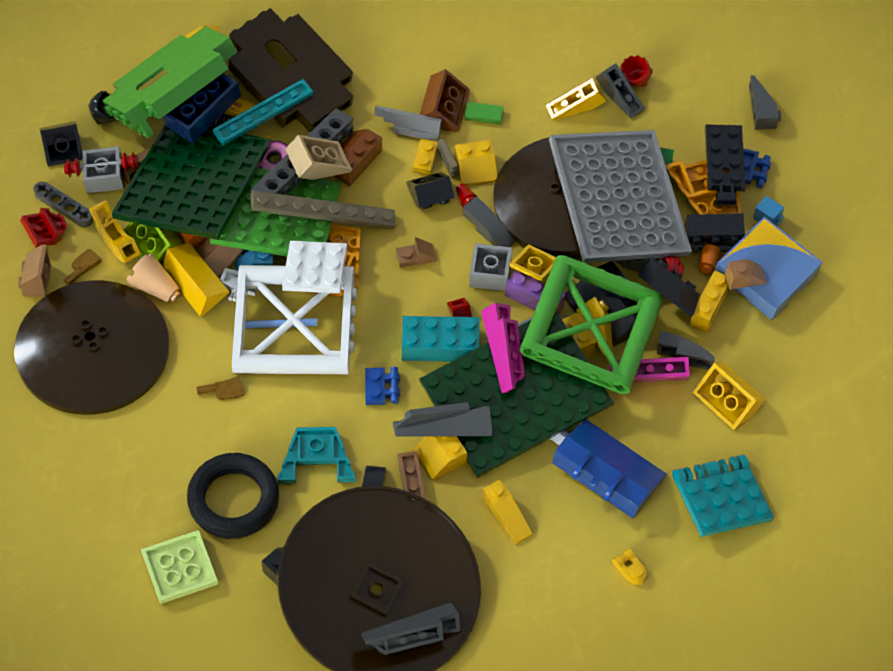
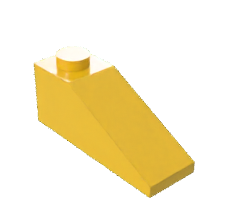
M592 78L546 106L554 121L593 110L607 102L601 87Z
M593 297L585 303L594 319L608 315L607 310L609 308L603 300L600 301ZM579 308L576 309V311L582 318L583 322L585 323L586 320ZM611 322L598 327L613 352ZM589 329V331H590L591 334L593 335L594 339L596 340V338H595L593 332L591 331V329Z
M500 479L483 488V502L515 545L532 536L533 533L512 495Z

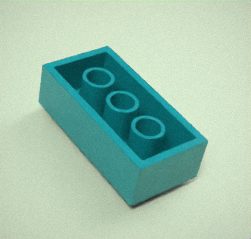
M403 316L402 361L452 362L479 347V317Z

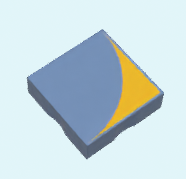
M763 217L717 263L715 271L725 275L729 262L744 259L761 265L767 281L766 284L733 290L742 294L754 307L773 320L786 307L791 298L818 274L823 262L766 217Z

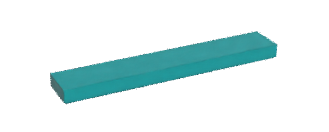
M302 79L214 128L213 134L224 146L313 96L314 92L306 81Z

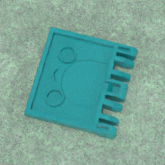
M745 454L729 458V465L732 470L730 472L724 459H720L718 462L711 461L702 465H695L694 473L697 478L695 480L689 467L672 471L673 479L700 537L772 521L774 516L750 469L749 460Z

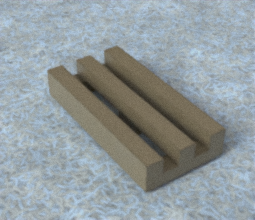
M445 139L437 140V152L451 178L457 177L458 164Z

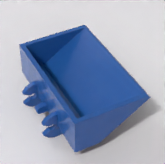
M587 419L566 436L556 449L552 460L555 466L633 519L667 475V473Z

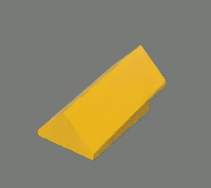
M190 243L167 249L162 263L163 268L180 287L179 291L198 315L203 317L230 292Z

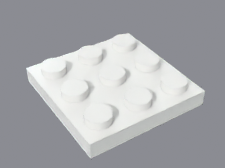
M290 241L282 283L283 291L340 293L347 254V243Z

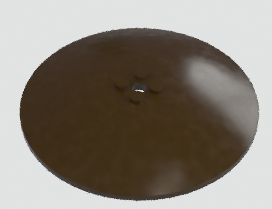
M363 486L347 489L323 499L306 512L294 526L286 540L279 560L277 589L281 610L286 623L302 648L313 659L330 671H436L459 651L470 635L477 619L481 598V580L478 564L468 540L457 524L444 511L423 497L405 490L386 486ZM379 585L382 588V593L375 594L371 586ZM448 603H452L459 613L461 631L443 633L444 640L386 655L370 644L367 645L361 636L363 632Z

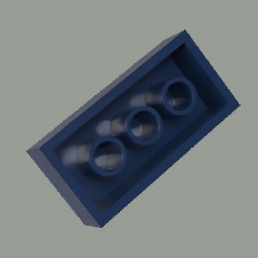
M222 73L163 116L166 127L194 143L242 96L238 82Z

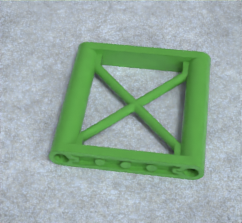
M559 255L554 261L521 344L520 353L527 358L617 393L628 394L633 385L664 297L661 293L644 287L639 283L631 282L621 276H616L603 269L590 266L585 262ZM574 277L638 303L629 308L594 319L572 279ZM567 285L586 322L546 336L564 288ZM638 313L620 363H618L598 326ZM591 329L613 370L610 372L546 347V345Z

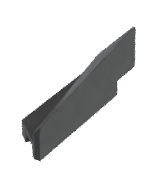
M468 402L411 409L405 413L404 419L392 423L395 436L397 437L492 436L490 407L485 406L470 410Z
M448 603L363 632L361 636L367 645L370 644L386 655L444 640L443 633L461 631L459 613L452 603Z

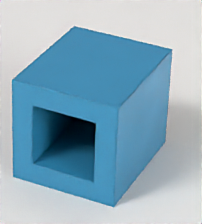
M765 196L755 207L753 218L760 221L763 217H766L774 225H779L784 219V207Z

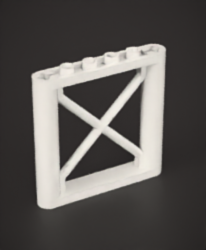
M240 265L237 284L232 372L249 374L349 375L350 353H354V341H351V335H355V323H352V317H356V305H353V299H357V288H354V266H344L341 289H344L341 351H330L300 321L306 313L329 293L319 292L293 314L265 286L282 285L286 266ZM248 289H258L288 319L253 350H244ZM294 325L323 355L261 353Z

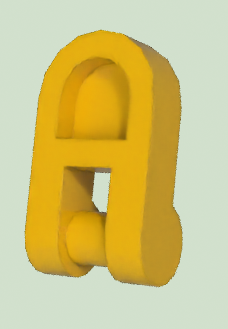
M626 549L623 551V555L612 559L614 566L631 584L640 585L644 583L647 577V570L635 557L631 549ZM627 561L631 564L628 567L624 564Z

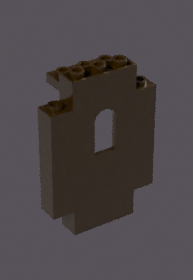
M270 8L267 11L260 12L256 18L248 20L242 27L234 29L229 34L237 53L229 58L228 68L259 103L302 79L313 90V96L274 117L282 128L298 119L311 132L335 108L343 112L352 106L353 95L346 89L345 85L352 81L353 71L299 14L288 17L284 22ZM271 41L280 43L297 62L284 70L265 50V45Z

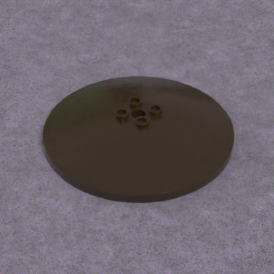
M549 137L535 141L516 152L501 168L493 190L496 215L505 225L512 238L525 247L529 244L550 255H580V249L549 143Z
M89 280L77 282L51 292L30 309L20 324L16 335L14 347L15 361L25 386L37 399L46 405L72 414L95 415L107 413L135 402L157 382L168 360V329L157 306L138 290L112 281ZM88 336H95V339L92 341L85 340Z

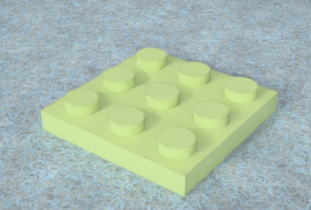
M199 530L141 549L160 604L218 585L217 577Z

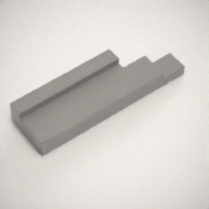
M381 106L375 107L374 116L384 117V122L394 123L393 133L437 141L440 138L441 118Z

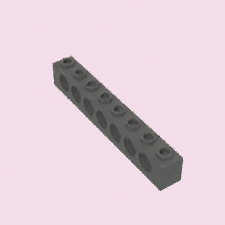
M335 108L307 136L338 141L341 144L343 139L353 132L354 118ZM287 154L251 188V193L252 191L289 195L291 190L298 186L303 178L298 177Z

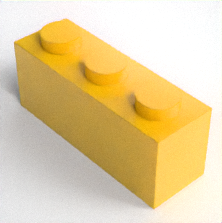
M714 270L697 302L694 315L690 320V326L708 332L729 292L728 282L724 274Z

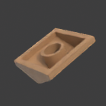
M208 238L197 252L220 278L224 269L229 268L243 250L210 244V238Z

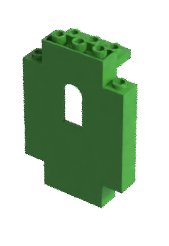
M206 26L190 38L179 35L114 82L113 85L116 90L103 100L106 105L104 108L110 116L113 115L124 126H128L132 131L135 130L139 135L149 138L154 133L146 119L150 116L161 119L229 68L225 61L236 54L237 50L230 37ZM163 70L168 72L149 87L138 90Z

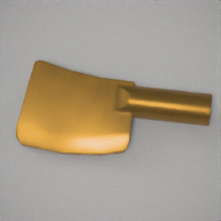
M87 249L74 260L72 267L75 271L64 279V282L67 285L73 283L79 276L101 263V258L93 250Z
M239 376L215 382V384L196 387L197 394L216 392L217 399H234L244 395Z

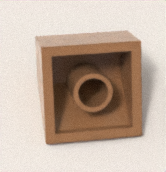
M43 244L27 253L26 260L22 262L21 269L23 275L19 277L18 286L22 289L23 296H46L52 266L47 245Z

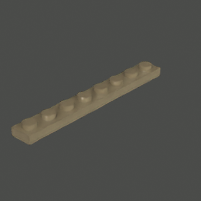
M252 191L250 194L251 211L394 229L396 226L395 210L260 191Z

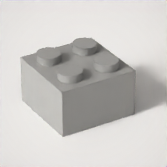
M475 243L469 287L506 291V283L509 280L510 274L509 264L512 260V248Z

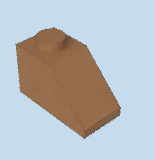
M744 259L731 261L727 265L725 276L729 289L767 283L762 266L755 262Z

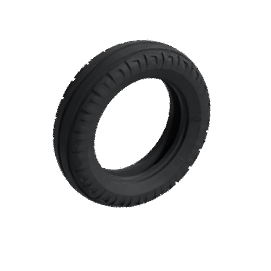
M225 453L207 460L193 474L187 490L188 508L195 522L208 533L227 539L247 537L261 530L272 519L279 502V487L273 472L261 460L243 453ZM233 473L243 474L252 478L261 489V498L257 506L248 514L227 518L214 513L206 504L205 495L207 489L217 478Z

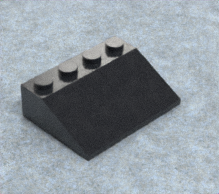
M613 261L597 267L626 279ZM579 281L575 285L585 303L593 297L600 301L603 300L609 308L607 310L608 314L629 308L638 303L584 281ZM568 290L565 293V300L573 311L578 313L576 309L579 307ZM638 313L611 322L613 347L629 339Z

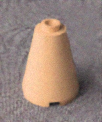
M149 253V256L144 255L132 269L134 274L132 276L128 275L126 280L129 285L168 303L176 301L180 296V287L151 253Z

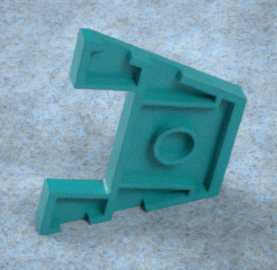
M336 427L296 428L288 448L289 451L283 461L281 472L277 477L278 484L296 483V465L337 464V482H355V474L352 471L350 461L345 453Z

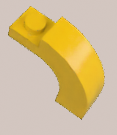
M106 200L89 209L100 236L120 261L126 263L141 254L134 238L128 236L117 220L112 218V210Z

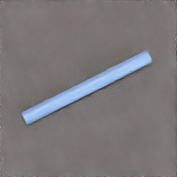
M317 318L300 319L305 326H317ZM288 319L246 321L245 329L280 327Z

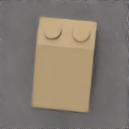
M298 135L285 149L299 178L315 180L352 171L338 141Z

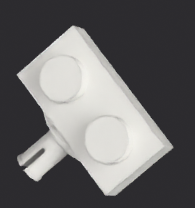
M225 268L220 280L227 289L232 291L228 299L236 302L238 271ZM248 289V295L255 296L258 289Z

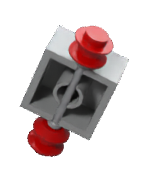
M119 146L83 151V163H80L77 158L72 163L67 159V163H64V172L71 178L74 173L79 177L83 171V182L87 193L124 189V169L128 171L129 167H133L136 170V166H139V158L133 151L130 156H127L125 152L122 155Z

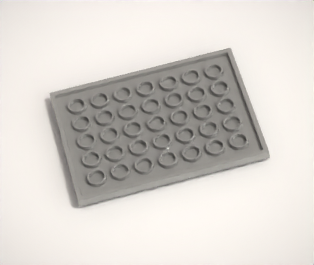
M655 130L550 135L549 143L583 262L690 256L692 250Z

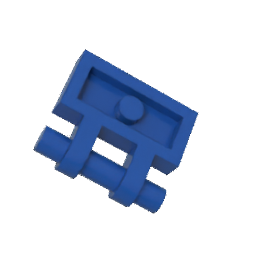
M743 148L745 184L751 185V181L754 179L757 181L756 186L763 188L768 178L767 171L771 167V157L764 155L763 159L758 158L759 152ZM755 166L760 167V172L755 171Z
M391 367L390 374H385V368H365L366 405H385V398H391V403L393 404L399 402L400 389L398 388V382L400 381V374L398 373V367ZM385 383H391V388L385 389Z

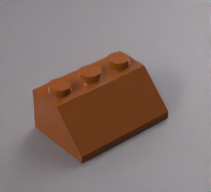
M446 69L430 76L420 114L441 118V130L458 132L470 89Z
M369 129L353 131L340 145L352 171L333 177L351 186L382 152V137Z

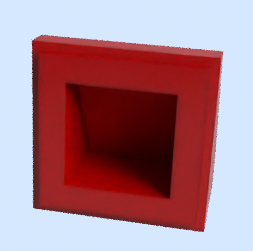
M465 298L447 303L452 317H472L470 305Z

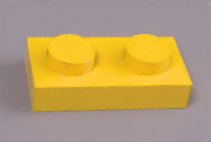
M420 139L413 172L431 175L438 149L437 141Z

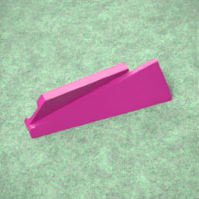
M494 303L482 310V317L501 392L507 393L513 390L516 383L525 376L523 357L520 353L518 321L511 320L510 305Z

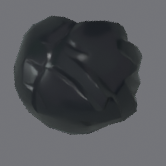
M101 91L94 95L88 105L91 116L98 125L113 122L115 119L104 108L106 105L103 100L111 95L107 91Z

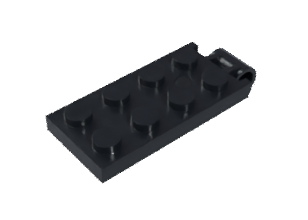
M705 124L707 191H717V206H736V191L745 192L746 189L742 125Z

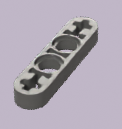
M41 181L35 184L33 190L38 200L81 227L92 225L94 219L88 208L47 182ZM54 197L61 198V201L57 203H54L51 200ZM68 206L75 207V210L71 212H68L65 209Z

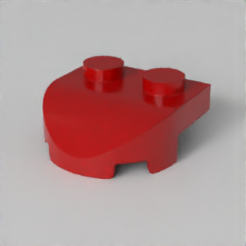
M40 208L37 214L23 215L20 220L35 248L43 244L47 246L57 244L62 239L66 229L64 217L60 213L56 215L50 212L49 208Z

